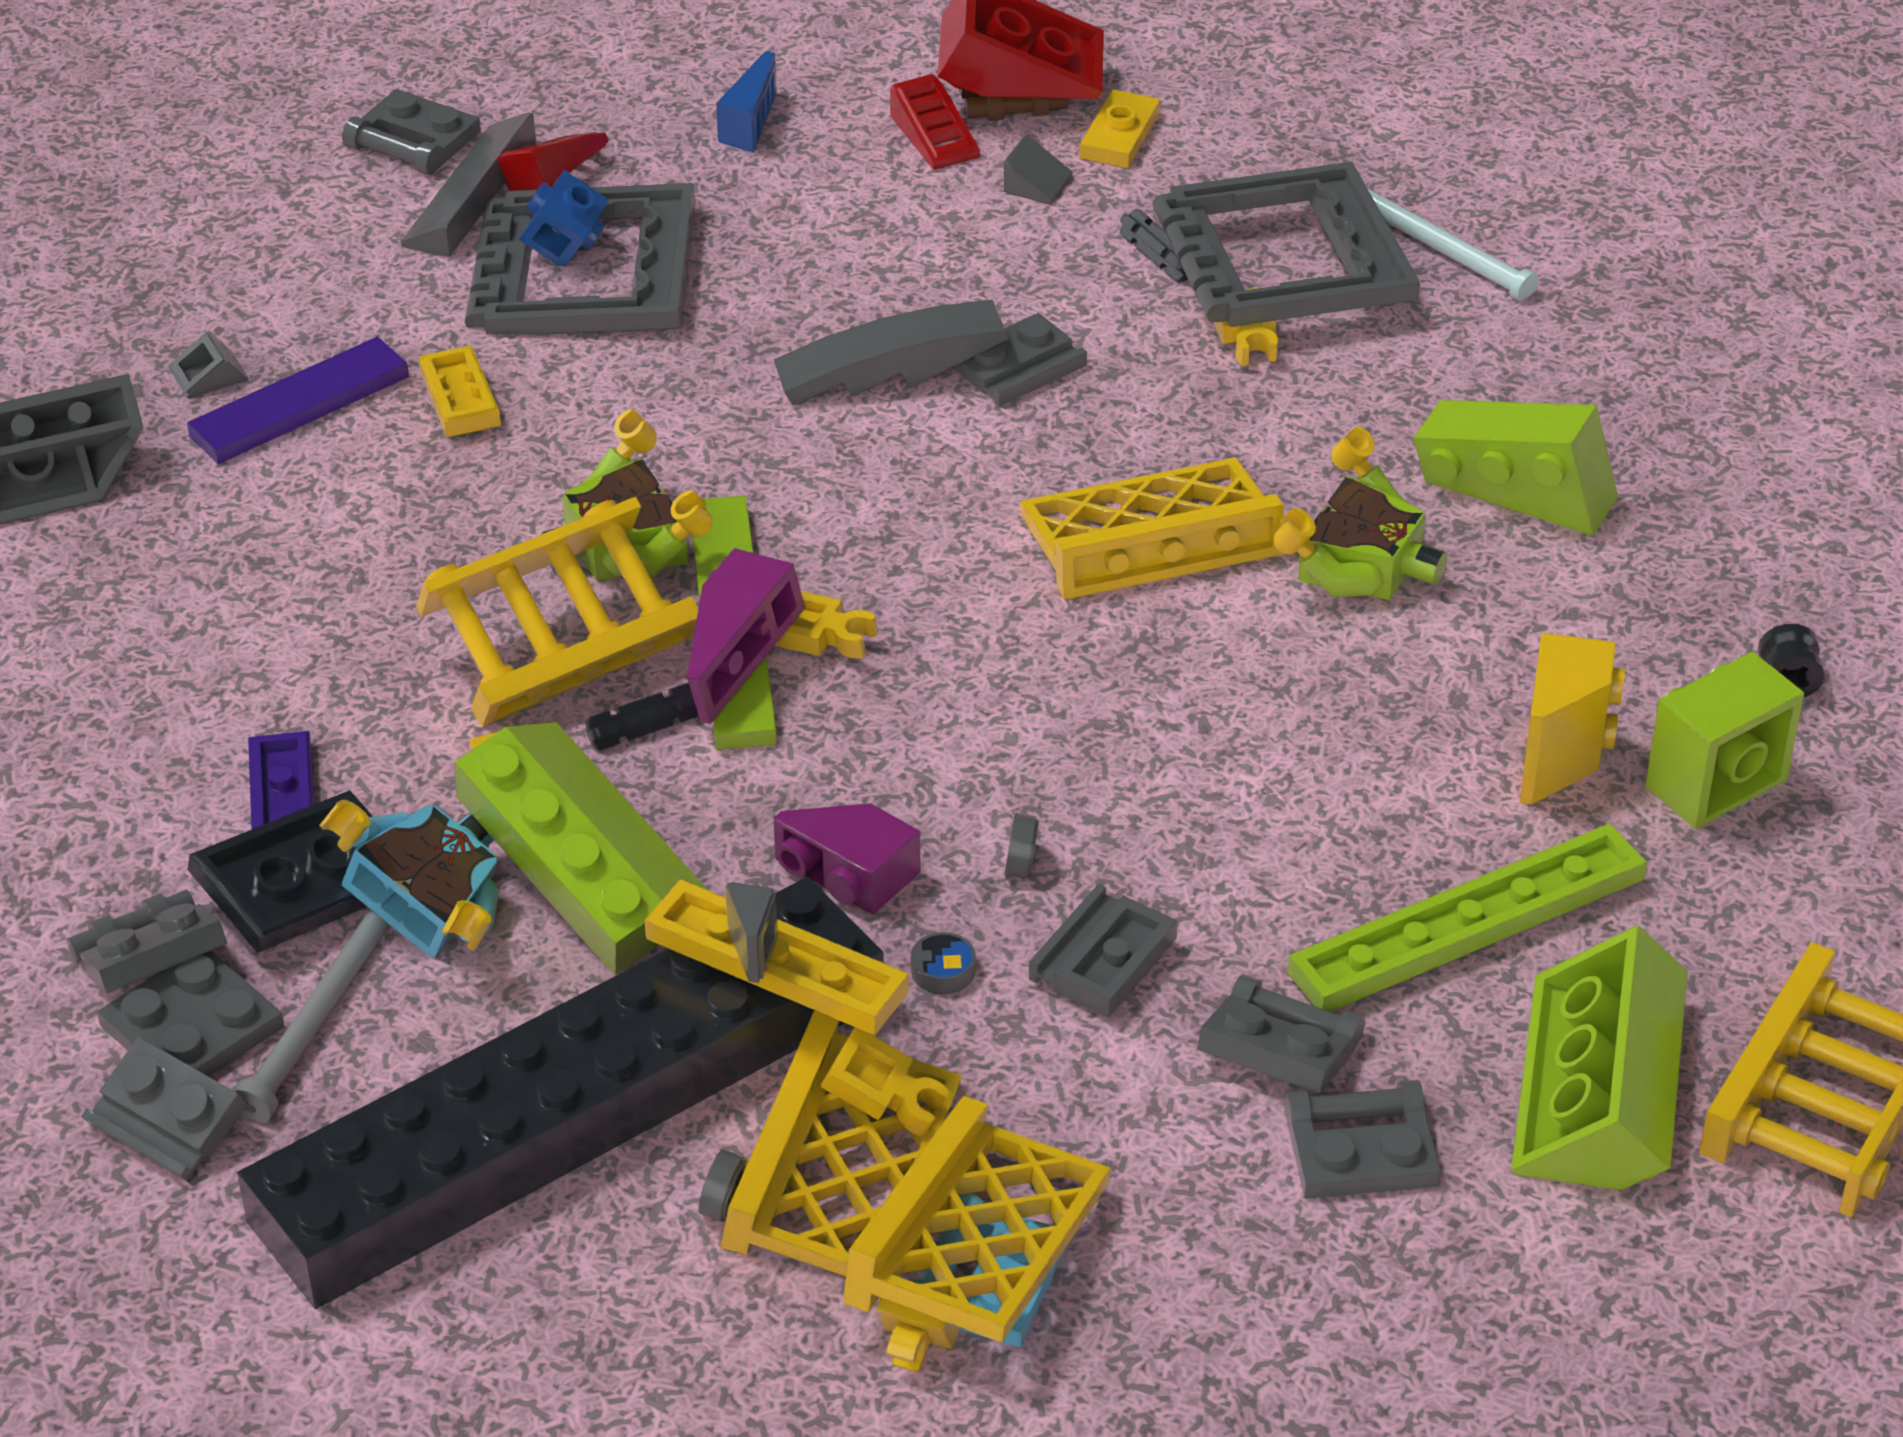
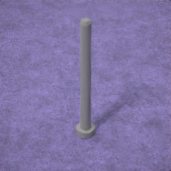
M371 909L365 915L254 1078L239 1081L233 1089L234 1092L238 1093L248 1103L239 1117L266 1124L277 1110L278 1100L275 1093L390 926Z

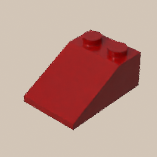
M951 0L942 14L937 77L947 81L955 88L966 89L983 97L1098 99L1103 91L1104 30L1036 0Z

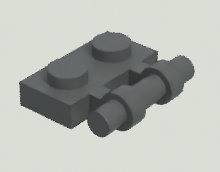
M187 889L166 898L159 893L142 900V908L113 920L107 915L89 922V930L67 938V944L76 962L82 960L87 976L106 994L227 944L220 920L201 904L195 905Z

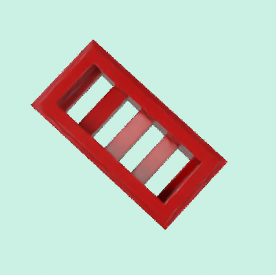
M934 74L899 82L891 86L890 117L933 170L980 157V149L945 87ZM955 140V142H952V143H948V144L941 145V146H937V147L935 146V145H937V144H941V143H945V142H948V141Z
M606 132L566 135L506 151L499 155L497 160L510 191L537 190L543 182L552 187L564 170L569 173L605 147L609 140Z

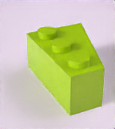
M1440 400L1413 437L1425 482L1594 536L1618 498L1597 405Z

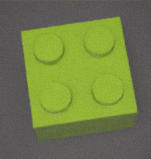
M1753 651L1728 664L1717 666L1709 674L1682 688L1672 689L1659 699L1656 709V721L1645 787L1694 829H1697L1788 780L1804 692Z

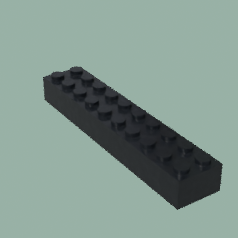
M808 876L774 893L776 894L778 920L884 963V952ZM668 948L237 1172L246 1222L316 1310L797 1050L814 1010ZM839 1021L838 1027L842 1026L845 1023Z

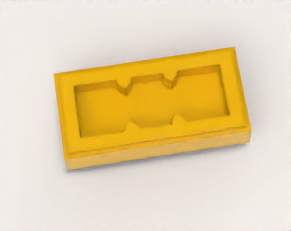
M1112 89L1080 143L1079 158L1129 168L1160 114L1161 99Z
M472 345L418 357L421 376L446 438L501 426L499 408Z

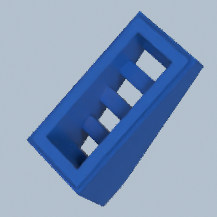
M765 51L716 103L719 143L753 152L756 148L777 94L775 53Z

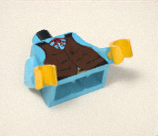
M340 800L319 825L323 830H331L340 836L337 845L343 852L349 851L352 847H357L354 850L341 885L423 953L435 958L441 953L454 934H457L462 940L469 942L467 948L475 951L482 938L493 930L499 890L491 880V877L497 866L498 859L495 853L487 847L495 840L471 813L467 814L457 823L437 806L427 805L411 815L401 812L368 817L353 802Z

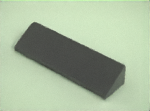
M524 113L488 126L401 240V247L446 257L452 255L484 212L486 202L494 198L506 182L497 160L498 156L506 151L529 146L536 142L533 113Z

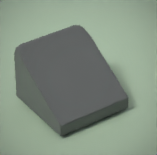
M1027 136L1020 140L1004 162V192L1049 205L1054 202L1073 177V172L1035 140Z
M210 331L203 334L168 366L187 398L249 380L232 351Z
M730 882L725 887L728 929L748 981L759 983L760 979H763L778 938L776 894H774L772 888Z

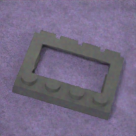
M1353 162L1170 187V193L1161 194L1153 200V209L1163 229L1166 231V235L1178 259L1181 261V266L1193 290L1196 292V296L1208 320L1211 322L1228 321L1230 327L1373 306H1391L1396 303L1419 299L1420 281ZM1309 201L1349 276L1333 278L1331 275L1282 282L1279 286L1245 290L1208 215Z
M694 184L591 187L609 200L600 214L599 220L642 218L631 297L600 298V296L546 298L542 301H524L532 248L520 241L519 238L533 216V213L527 210L526 207L537 190L506 191L505 197L489 199L485 205L482 230L480 232L466 309L465 325L467 327H485L486 334L523 335L681 329L696 202Z

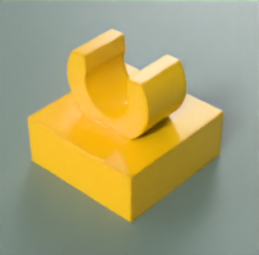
M881 1297L876 1309L885 1330L892 1332L886 1352L888 1356L894 1357L892 1365L919 1372L928 1352L929 1343L952 1350L961 1328Z

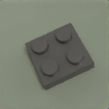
M212 951L205 952L160 971L97 1011L100 1026L127 1051L136 1038L140 1037L208 1077L285 1027L282 1012Z

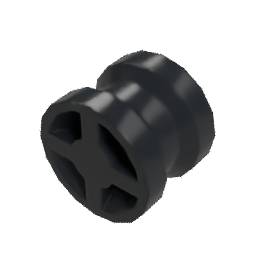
M1800 624L1779 625L1767 631L1759 640V657L1802 690L1804 697H1808L1816 692L1823 684L1825 673L1819 657V643L1816 634L1809 627Z

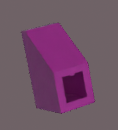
M871 803L781 811L773 818L775 860L779 861L780 865L789 874L795 877L808 876L812 881L828 889L829 893L844 905L854 904L874 915L921 872L920 830Z

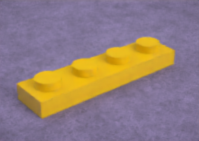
M682 879L676 883L645 919L646 939L872 1035L878 1033L909 993L908 973L778 919V938L763 979H760L759 983L749 982L728 929L726 898Z

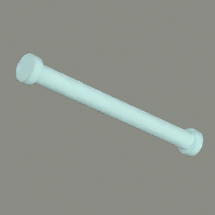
M1368 189L1389 225L1510 290V297L1519 302L1535 292L1539 281L1536 273L1528 269L1519 271Z

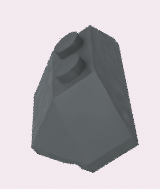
M129 374L0 402V524L95 503L104 499L143 431V423Z

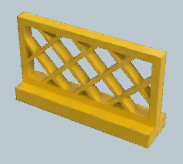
M1236 457L1020 501V512L1029 530L1056 570L1057 586L1064 600L1283 555L1275 547L1274 534L1280 528V520L1284 517V504L1276 494L1264 496ZM1228 477L1231 480L1228 487L1206 483ZM1168 490L1176 493L1174 498H1169L1152 493ZM1195 498L1213 503L1211 506H1206L1190 501ZM1114 501L1123 505L1119 509L1098 504ZM1141 509L1159 514L1156 517L1137 514L1136 512ZM1056 512L1068 515L1064 521L1042 516ZM1087 520L1104 525L1099 529L1081 524Z
M814 1010L728 1207L720 1248L747 1254L751 1244L846 1277L849 1252H846L839 1238L863 1231L880 1208L872 1209L860 1187L884 1179H888L893 1188L896 1187L904 1176L902 1173L908 1171L946 1120L960 1086L962 1075L916 1059L912 1061L906 1072L907 1074L916 1079L921 1077L935 1079L946 1086L950 1092L939 1110L933 1109L929 1105L921 1106L922 1109L932 1113L936 1118L925 1136L909 1131L920 1147L919 1150L893 1158L881 1137L906 1129L900 1123L897 1115L871 1123L865 1112L832 1093L828 1094L827 1090L820 1087L849 1036L837 1033L839 1020ZM844 1107L856 1128L828 1136L818 1119V1115ZM809 1136H811L813 1142L807 1143ZM866 1143L878 1164L850 1172L838 1151ZM824 1157L836 1178L808 1187L796 1168L797 1165ZM788 1186H790L793 1192L785 1194ZM845 1193L857 1215L829 1223L817 1202ZM802 1207L815 1229L794 1234L774 1227L772 1224L776 1215Z
M963 1095L849 1248L843 1303L869 1313L881 1297L1002 1343L1109 1184L1111 1167L986 1123L988 1104ZM990 1151L1013 1158L1019 1164L992 1168L986 1156ZM1065 1177L1084 1185L1083 1187L1055 1191L1049 1179ZM1031 1183L1037 1195L1010 1199L1004 1187ZM986 1190L993 1202L965 1207L958 1195ZM1049 1213L1056 1225L1029 1230L1022 1218ZM1004 1221L1011 1233L983 1238L976 1226ZM959 1229L965 1239L963 1242L936 1246L930 1234ZM1023 1252L1030 1265L1001 1270L994 1257ZM977 1260L984 1273L955 1278L948 1265ZM931 1269L937 1281L917 1284L900 1276L902 1273ZM996 1293L1002 1306L995 1313L969 1303L966 1298Z

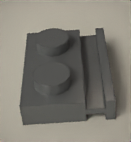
M1038 312L1006 327L1008 340L952 368L983 394L987 393L994 399V403L1000 407L1087 366V351L1084 348L1075 349L1072 346V339Z
M1098 884L1029 961V980L1038 983L1043 979L1054 985V992L1109 1018L1177 939L1178 920L1124 895L1117 900L1106 894V887Z
M137 1037L99 1090V1093L103 1095L92 1111L86 1109L81 1117L89 1125L190 1183L196 1177L194 1171L205 1157L208 1160L211 1158L248 1103L233 1090L142 1038Z

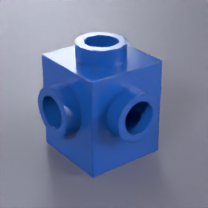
M564 170L552 187L543 182L531 198L526 209L532 212L533 216L519 240L556 265L565 267L581 246L589 250L601 234L606 224L598 218L609 200Z

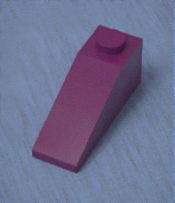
M734 548L718 568L711 572L707 581L702 585L687 674L700 722L711 724L805 609L794 563Z

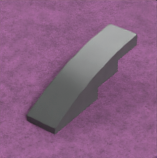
M993 300L934 306L880 318L823 337L774 359L783 390L791 404L795 405L842 382L850 395L856 396L902 373L911 388L1008 340L1009 337Z

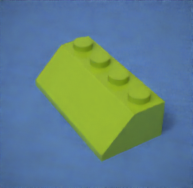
M557 722L504 727L454 762L456 793L459 801L615 975L659 946V944L646 939L645 919L680 879L708 890Z
M1639 925L1535 975L1511 1171L1515 1175L1623 1190L1643 1180L1654 1178L1661 1172L1671 1168L1688 970Z

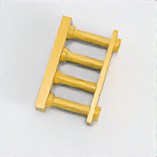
M636 497L618 504L614 500L604 501L588 510L584 517L460 568L456 564L445 565L427 576L425 582H423L416 609L421 617L443 608L447 609L483 675L471 706L474 716L482 727L693 638L698 614V606L694 599L690 596L673 604L669 599L663 600L627 536V533L632 531L641 508ZM604 543L642 610L639 618L621 626L618 621H610L574 555ZM551 564L590 632L586 638L587 640L568 648L565 643L558 644L522 579V576ZM499 586L537 654L533 660L534 662L515 670L511 665L505 666L468 598Z
M1811 942L1707 1110L1699 1153L1724 1164L1736 1143L1747 1147L1750 1142H1753L1846 1181L1839 1213L1852 1218L1863 1197L1875 1201L1886 1181L1890 1162L1885 1161V1158L1903 1128V1066L1814 1031V1023L1810 1022L1814 1014L1824 1018L1828 1013H1831L1903 1042V1014L1839 989V981L1830 978L1836 951ZM1802 1055H1805L1893 1091V1094L1884 1110L1879 1111L1789 1074L1788 1066L1784 1063L1789 1056L1799 1060ZM1779 1098L1869 1136L1858 1155L1855 1156L1761 1117L1762 1109L1758 1108L1763 1099L1773 1103Z

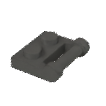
M395 89L362 118L356 116L349 118L343 128L342 140L346 146L360 150L364 146L412 163L417 171L432 175L481 132L480 118L456 110L451 106H445L424 99L410 92Z
M1242 974L1237 979L1231 995L1201 1026L1197 1050L1320 1094L1351 1057L1363 1035L1365 1017L1346 1010L1342 1015L1329 1012L1262 988L1261 980Z
M1419 1080L1399 1081L1397 1089L1309 1096L1307 1090L1285 1092V1115L1304 1199L1439 1187L1441 1171L1425 1113L1424 1095ZM1400 1115L1402 1123L1317 1131H1314L1312 1124Z

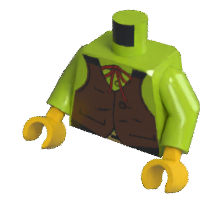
M629 409L619 415L614 425L616 435L622 440L617 448L610 447L593 473L580 485L567 490L563 495L564 523L566 525L583 518L588 510L604 501L614 500L618 504L636 497L641 508L632 531L627 533V536L649 576L654 578L664 568L688 563V541L686 537L689 534L695 538L706 535L711 530L712 517L706 511L705 501L692 490L680 494L672 503L643 459L634 461L631 459L634 453L643 454L653 449L657 442V435L655 429L635 410ZM553 528V529H550V530L541 532V534H544V533L549 532V531H551V530H554V529H556V528ZM604 543L574 555L575 558H582L596 581L623 577Z
M1359 426L1354 427L1345 438H1342L1333 447L1331 457L1335 466L1344 471L1354 470L1357 477L1346 476L1315 520L1306 511L1300 508H1292L1280 520V528L1274 534L1275 547L1278 551L1287 555L1298 552L1300 554L1298 558V580L1322 586L1334 597L1371 596L1390 600L1406 576L1437 585L1446 567L1447 552L1423 544L1425 514L1421 509L1409 504L1394 489L1378 464L1371 466L1366 458L1373 452L1375 443L1371 434Z

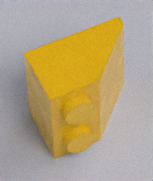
M1541 633L1519 803L1532 805L1598 771L1602 749L1614 750L1618 714L1607 712L1608 704L1621 705L1625 668L1613 667L1616 642Z

